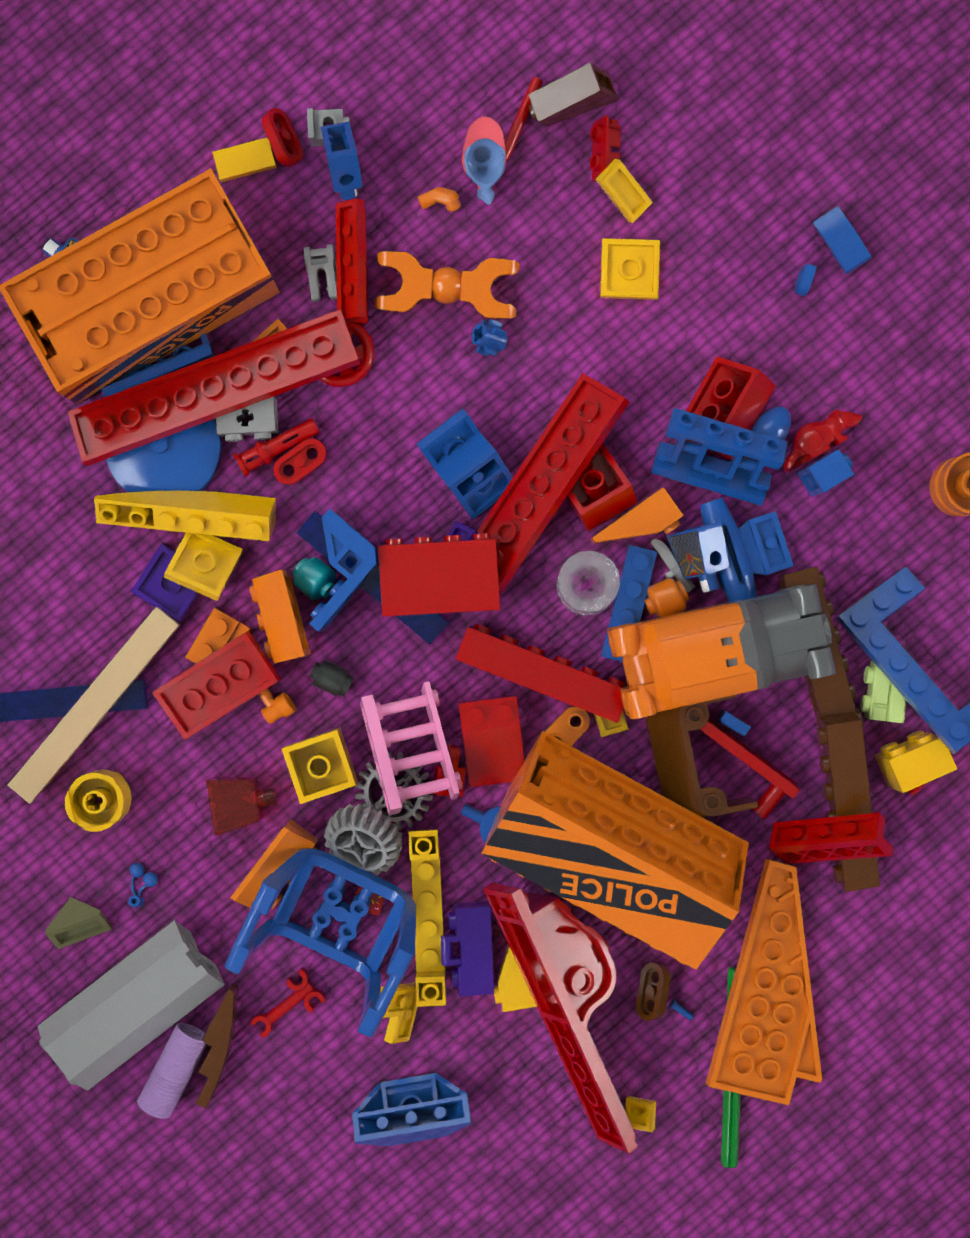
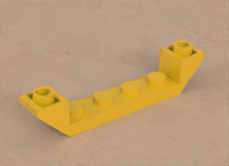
M438 829L408 831L413 900L416 904L415 981L417 1007L446 1005L445 966H442L440 936L444 935Z

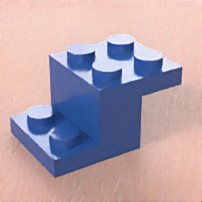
M463 408L416 443L438 476L454 494L472 520L498 501L513 478L497 451L479 432Z

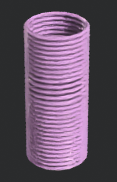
M185 1023L176 1025L137 1100L138 1106L144 1112L160 1119L170 1118L208 1045L202 1041L205 1036L203 1031Z

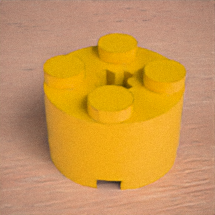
M105 769L95 770L77 778L65 796V809L70 820L84 830L91 832L108 829L121 821L128 814L131 805V791L120 773ZM94 797L102 798L103 803H95Z

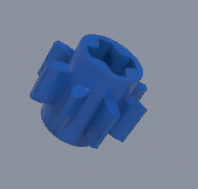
M483 319L482 323L474 327L471 340L473 344L478 345L477 353L486 356L489 354L496 356L497 352L505 348L507 334L506 331L501 330V322L493 319L490 321Z

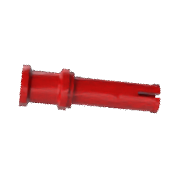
M310 418L264 443L257 441L254 447L240 454L236 452L233 456L244 476L247 477L250 471L263 464L270 465L273 461L272 458L317 435L320 431L313 418ZM298 434L297 437L291 439L286 443H283L284 440ZM258 455L257 458H255V459H253L252 461L246 463V460H248V459H250V458H252V457Z

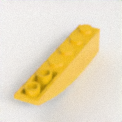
M144 491L96 495L94 498L96 523L261 541H270L276 524V498L207 491Z

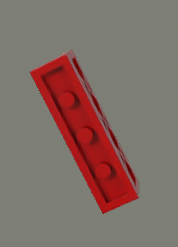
M355 198L335 204L337 310L341 309L346 322L364 325L368 324L366 209L364 200Z
M880 812L773 822L769 846L785 864L893 856L894 849L883 837L885 817Z

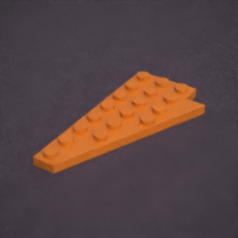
M765 859L706 1084L712 1088L789 1105L797 1077L821 1083L822 1073L797 869L793 865Z

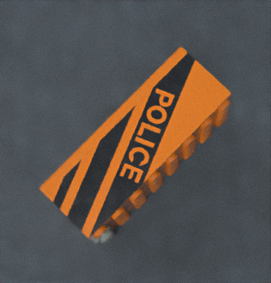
M211 168L0 284V291L56 391L77 405L101 393V388L144 369L147 365L155 363L159 358H164L173 353L177 348L200 338L204 333H209L280 293L268 268Z
M544 731L541 732L507 789L481 854L487 856L493 862L511 869L519 876L535 882L545 890L568 900L574 906L581 907L594 914L600 920L607 921L618 927L626 934L642 940L652 948L666 953L678 962L697 970L739 913L749 842Z

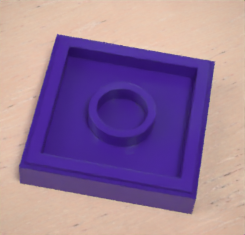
M161 543L130 592L150 605L161 608L171 618L181 623L200 593L164 578V573L176 551Z

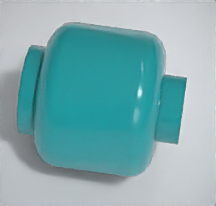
M304 558L293 570V584L309 599L318 600L331 595L329 592L335 586L336 573L320 558Z

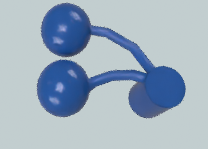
M133 863L130 866V873L132 875L131 890L134 896H131L128 902L131 907L140 908L144 904V899L140 897L142 890L147 886H156L158 884V877L152 872L144 875V866L140 863ZM144 875L143 882L145 885L140 888L136 895L134 878Z

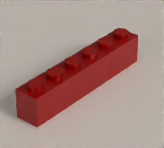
M475 624L474 628H467L455 660L615 723L619 722L624 709L620 689L625 686V682L609 677L607 682L597 678L599 672L584 666L579 671L570 667L571 661L559 656H555V659L551 660L543 656L544 650L531 645L528 646L527 650L516 646L518 640L502 634L501 639L490 636V629Z

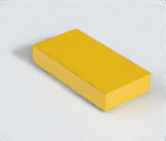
M267 137L212 152L221 183L277 168Z
M615 158L595 179L630 223H634L653 203L620 159Z

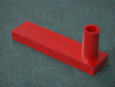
M708 718L706 725L700 728L702 732L771 782V785L757 801L758 807L752 808L762 818L766 819L785 794L794 799L800 791L797 782L711 718Z

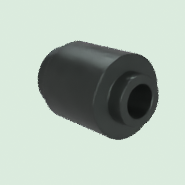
M324 659L322 664L316 662L309 677L314 679L313 686L336 697L338 694L345 697L355 676L348 674L349 670Z

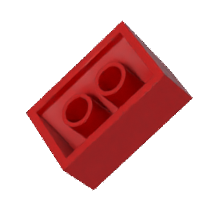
M716 356L686 411L752 430L776 385L759 369ZM707 449V451L715 455L721 456L723 458H726L728 460H731L733 457L727 454Z

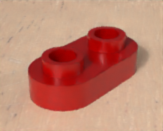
M279 108L270 109L262 117L263 129L276 159L287 167H293L302 160L304 155L303 148L288 115Z
M304 440L275 462L273 472L276 479L285 485L298 483L324 464L327 458V450L319 440ZM311 449H315L318 452V456L315 459L308 458V452ZM287 466L294 467L293 475H285L284 470Z

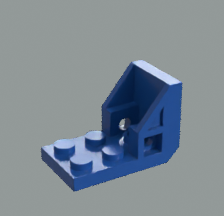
M328 509L322 517L329 563L343 574L347 580H339L329 592L333 597L327 604L321 602L310 614L313 618L310 625L318 632L325 630L379 566L378 548L331 509ZM355 557L357 562L351 568L349 560Z

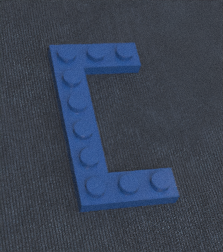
M905 567L840 614L837 620L954 755L970 743V703L958 711L882 624L884 620L921 594L925 589L910 570Z

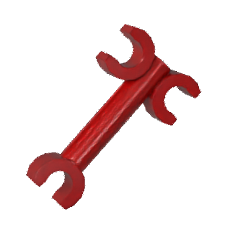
M301 967L298 970L299 975L302 977V982L300 983L294 982L291 977L287 978V986L295 990L294 993L267 1014L259 1013L253 1017L250 1023L252 1026L258 1021H262L266 1025V1028L260 1033L261 1038L266 1037L270 1033L275 1021L303 999L304 1007L310 1013L315 1009L310 1002L312 997H317L322 1003L326 1001L324 992L315 989L314 985L308 981L309 975L306 969Z

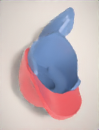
M483 116L476 119L468 129L463 147L462 164L465 173L478 186V199L484 201L487 205H490L495 197L491 187L504 173L506 149L503 132L499 124L492 118Z

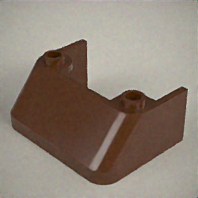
M735 695L665 710L646 717L661 795L701 817L718 816L758 807L757 801L750 796L726 800L725 794L719 788L713 786L700 788L688 731L697 730L706 725L709 718L707 703L736 698Z

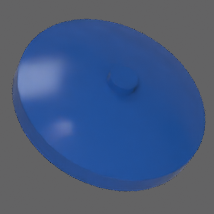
M212 419L106 460L113 477L127 492L202 491L211 482L219 467L222 454V440L217 435L216 421Z

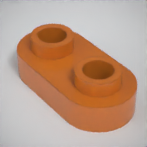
M571 706L565 709L544 732L553 737H558L564 743L572 746L588 729L590 719L585 710ZM573 716L580 717L581 722L578 726L570 724V719Z

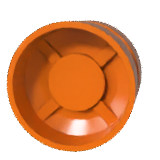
M970 452L945 460L937 466L931 476L929 484L931 498L937 508L947 515L954 517L970 516Z

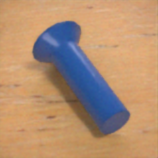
M676 998L671 1000L668 1009L676 1010L690 1021L694 1018V1014L678 1004Z

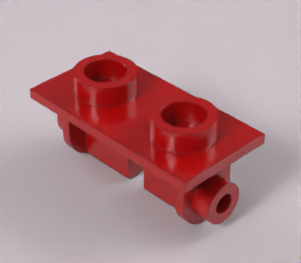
M605 115L594 122L591 128L592 156L590 158V169L592 170V181H595L615 158L620 159V153L611 152V148H620L621 126L618 125V120H609V115Z

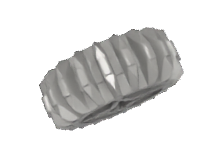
M388 752L389 759L393 758L392 753ZM402 752L398 753L397 760L403 758ZM367 762L366 767L370 774L360 771L359 776L366 781H359L355 786L358 789H364V792H359L355 795V799H365V802L361 803L364 808L371 805L372 809L378 812L386 804L383 795L376 803L372 799L371 783L373 778L375 777L379 781L378 784L380 786L381 784L376 767L373 763ZM423 766L404 770L407 772L405 775L395 779L396 785L399 786L405 781L402 784V788H405L413 778L417 785L422 784L423 780L429 778L430 774L429 772H424L421 775L418 773ZM433 795L419 796L414 805L407 799L402 804V808L404 807L407 811L388 815L387 812L382 810V815L385 817L391 816V822L398 824V830L402 829L403 820H405L408 827L413 826L411 816L413 815L415 819L420 821L422 815L418 809L427 812L429 806L422 801H431Z
M360 803L355 807L348 804L345 808H340L328 821L324 837L326 838L325 846L330 848L329 854L369 873L373 872L376 875H379L381 871L387 872L397 862L402 850V833L398 831V824L391 823V816L385 817L382 815V809L377 812L372 809L371 805L364 808Z

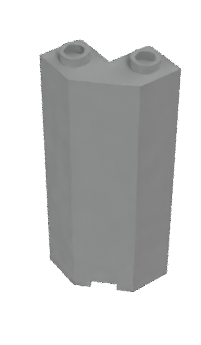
M174 920L37 1026L41 1037L39 1042L41 1047L64 1073L69 1083L74 1086L78 1085L88 1091L223 987L224 982L216 964L199 952L192 933Z

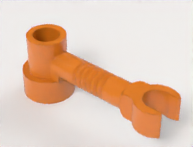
M269 689L259 693L261 700L266 706L261 710V713L269 724L274 723L283 716L287 718L297 711L293 701L285 692L275 698Z

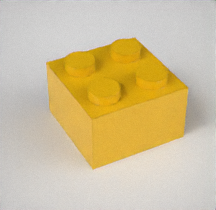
M340 727L282 748L300 804L356 786L359 782Z
M923 730L911 733L907 736L908 740L903 743L897 744V742H892L880 748L882 752L874 755L887 786L902 793L957 770L956 764L946 745L937 735L931 732L924 733Z

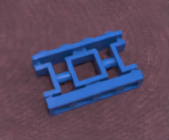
M674 408L665 436L677 441L675 445L660 441L655 452L651 473L762 506L766 491L770 487L772 474L762 472L764 466L777 470L780 469L784 463L787 442ZM707 449L733 457L728 462L705 455Z

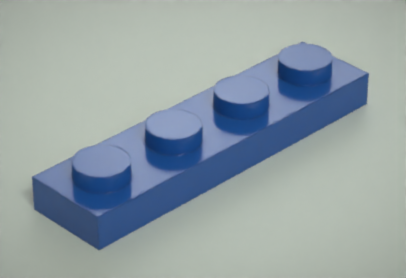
M628 545L608 628L640 622L657 551ZM606 632L601 657L623 662L622 657H613Z

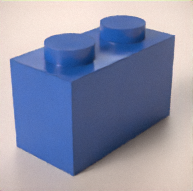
M838 449L798 471L797 475L809 495L813 497L828 491L854 475L851 470L853 464L846 453H841Z

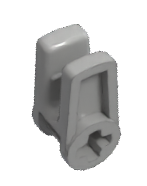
M328 244L327 248L319 249L304 247V259L312 302L321 301L320 288L322 286L319 283V273L322 271L326 272V290L328 291L329 298L337 300L336 258L333 244Z

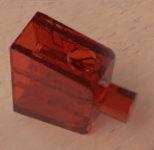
M212 777L206 780L215 835L258 822L263 818L262 807L277 805L275 788L259 790L257 778Z

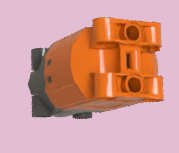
M805 584L792 586L780 589L779 592L758 597L735 600L634 624L629 623L607 628L612 655L616 658L622 657L628 683L627 687L620 689L626 716L628 715L630 719H638L655 715L657 712L768 688L773 683L809 676V679H815L836 674L831 647L828 645L832 643L831 628L826 614L821 613L822 607L817 585L810 584L805 586Z

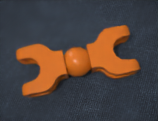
M381 251L377 253L378 263L384 267L397 269L401 273L403 280L401 289L396 294L380 295L375 299L374 307L379 310L407 312L414 308L419 301L432 299L433 297L443 304H452L459 299L462 302H470L486 318L512 319L517 316V310L513 305L497 302L491 294L492 283L497 277L518 273L520 263L515 260L488 258L481 262L473 271H462L461 273L449 266L441 267L436 271L423 268L418 260L407 252Z

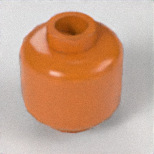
M666 578L648 587V598L644 600L650 615L657 614L660 618L684 612L689 597L680 580L675 582L672 578Z

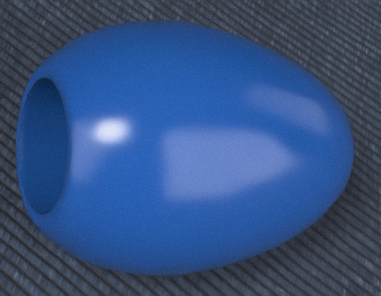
M783 406L773 407L757 419L751 431L785 441L791 426V414Z

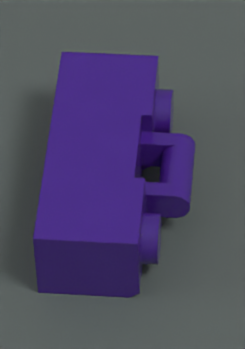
M487 901L453 904L454 912H448L449 930H454L455 934L440 936L442 966L456 965V970H451L452 988L457 987L459 996L494 994L490 905ZM452 942H458L459 957H453Z

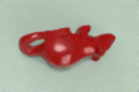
M835 409L834 412L828 415L829 418L802 426L794 436L793 450L784 463V470L789 473L831 449L830 443L835 447L847 440V435H841L845 429L857 426L862 420V415Z

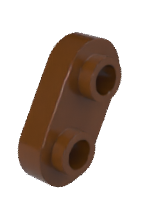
M647 963L641 971L636 1010L638 1015L646 1021L660 1019L666 1010L671 974L664 963Z

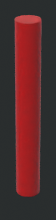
M538 77L532 78L504 142L506 162H509L530 113L529 105L531 101L528 94L540 89L543 81Z

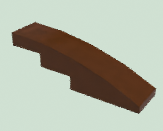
M232 983L202 1039L204 1043L212 1047L199 1070V1073L208 1077V1080L195 1104L205 1109L223 1074L232 1044L238 999V985Z

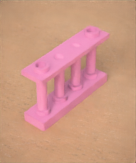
M430 682L423 683L422 695L382 705H380V702L375 703L373 695L361 697L360 707L388 815L400 813L402 804L407 799L448 789L450 799L453 800L457 799L460 793L459 790L462 789L459 772L454 773L436 708L440 706L436 689H431ZM426 706L429 723L392 732L382 731L380 720L383 719V716ZM433 734L437 750L398 760L394 758L389 759L387 748L391 747L392 743ZM441 762L445 778L402 788V786L397 787L394 776L398 775L399 771Z

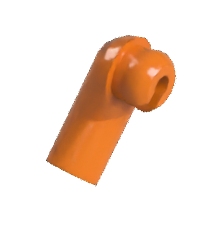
M436 187L417 196L422 210L437 203L445 204L446 209L450 212L458 210L461 206L459 194L454 190L444 187Z

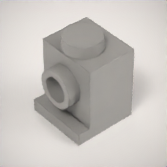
M307 109L308 138L311 147L324 146L321 127L324 123L350 122L349 117H344L343 109Z

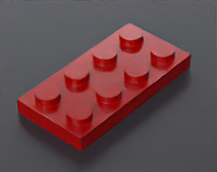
M248 630L155 689L152 693L183 739L186 740L277 683L281 678Z

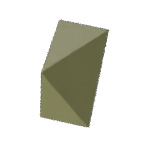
M70 897L46 928L45 934L58 949L112 930V925L99 909Z

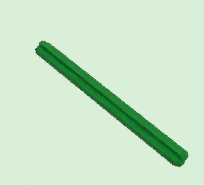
M735 966L728 969L727 1001L736 971ZM724 1090L721 1163L725 1168H736L738 1166L740 1094Z

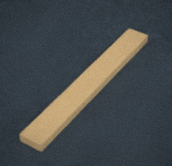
M155 607L10 781L8 786L29 804L33 803L179 628L180 624L161 608Z

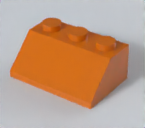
M278 570L253 578V586L249 587L253 602H258L261 614H257V621L260 630H265L268 642H264V647L268 659L273 658L275 664L310 655L311 652L290 572Z
M291 819L230 898L251 908L263 880L300 849H317L314 845L319 839ZM292 878L286 883L287 885H290ZM279 893L271 908L272 910L283 897L281 893Z

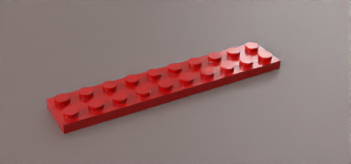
M339 309L67 411L81 461L87 467L359 365L360 361L343 313Z

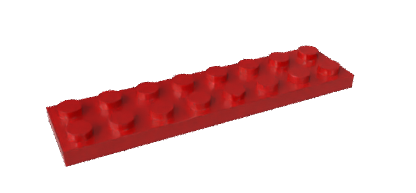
M582 373L477 531L479 533H490L491 539L497 538L500 595L630 403L622 395Z

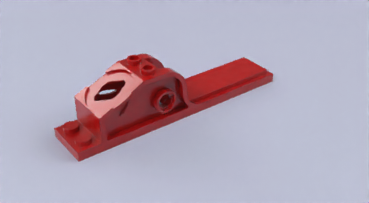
M490 883L483 890L597 1139L628 1154L638 1147L635 1142L636 1134L587 1028L591 1014L610 997L616 983V968L609 953L610 946L608 942L590 925L585 926L570 913L571 909L559 898L532 892L525 893L521 888Z

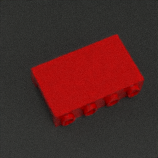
M490 533L473 534V540H461V535L443 536L444 541L432 542V536L415 537V543L403 544V538L385 539L386 545L378 546L382 616L500 610L502 604L499 590L497 538L491 539Z

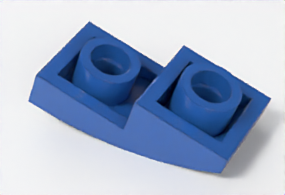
M839 206L813 222L814 228L830 248L831 255L846 275L871 259V255Z

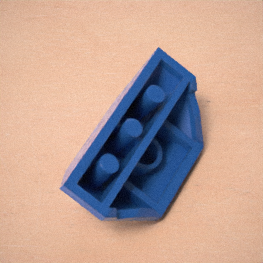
M437 1073L380 1082L364 1099L361 1105L352 1112L355 1143L364 1145L394 1146L446 1137L471 1124L467 1093Z

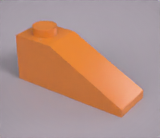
M663 487L590 540L595 544L658 534L663 530L668 534L681 525L678 519L684 515Z

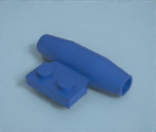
M723 498L700 505L703 525L719 521L722 524L729 566L726 569L717 571L716 574L729 602L757 597L753 574L765 576L794 566L776 511L747 520L738 529Z

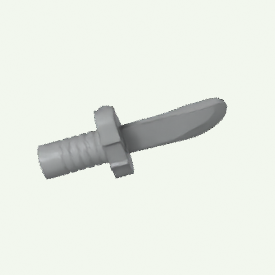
M653 539L651 544L670 569V571L664 574L666 578L674 576L677 581L680 580L686 592L695 588L690 578L685 579L682 576L678 563L666 544L658 539Z

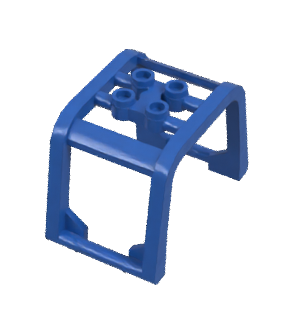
M300 849L263 880L239 935L234 942L225 963V968L239 974L250 958L271 936L280 935L290 938L356 970L365 978L364 1004L357 1032L373 1037L415 954L416 904L412 897L401 888L338 857L318 849ZM314 865L336 874V877L326 887L323 895L325 900L316 909L312 918L313 925L308 930L288 920ZM292 878L274 919L267 920L253 933L261 914L266 915L270 911L281 889ZM347 880L363 887L361 892L354 897L350 906L346 902H340L344 896V885ZM373 893H376L393 902L394 906L368 958H365L346 947L349 941L356 937L360 926L359 921L361 917L368 913L371 905L370 898ZM332 918L342 922L338 931L340 936L336 943L321 936L323 929L329 926ZM399 928L398 942L387 968V974L390 977L380 995L381 974L378 969Z

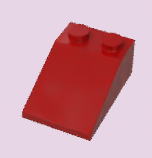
M603 443L566 497L587 531L638 503L631 483Z
M516 694L459 701L469 787L512 782L524 763Z

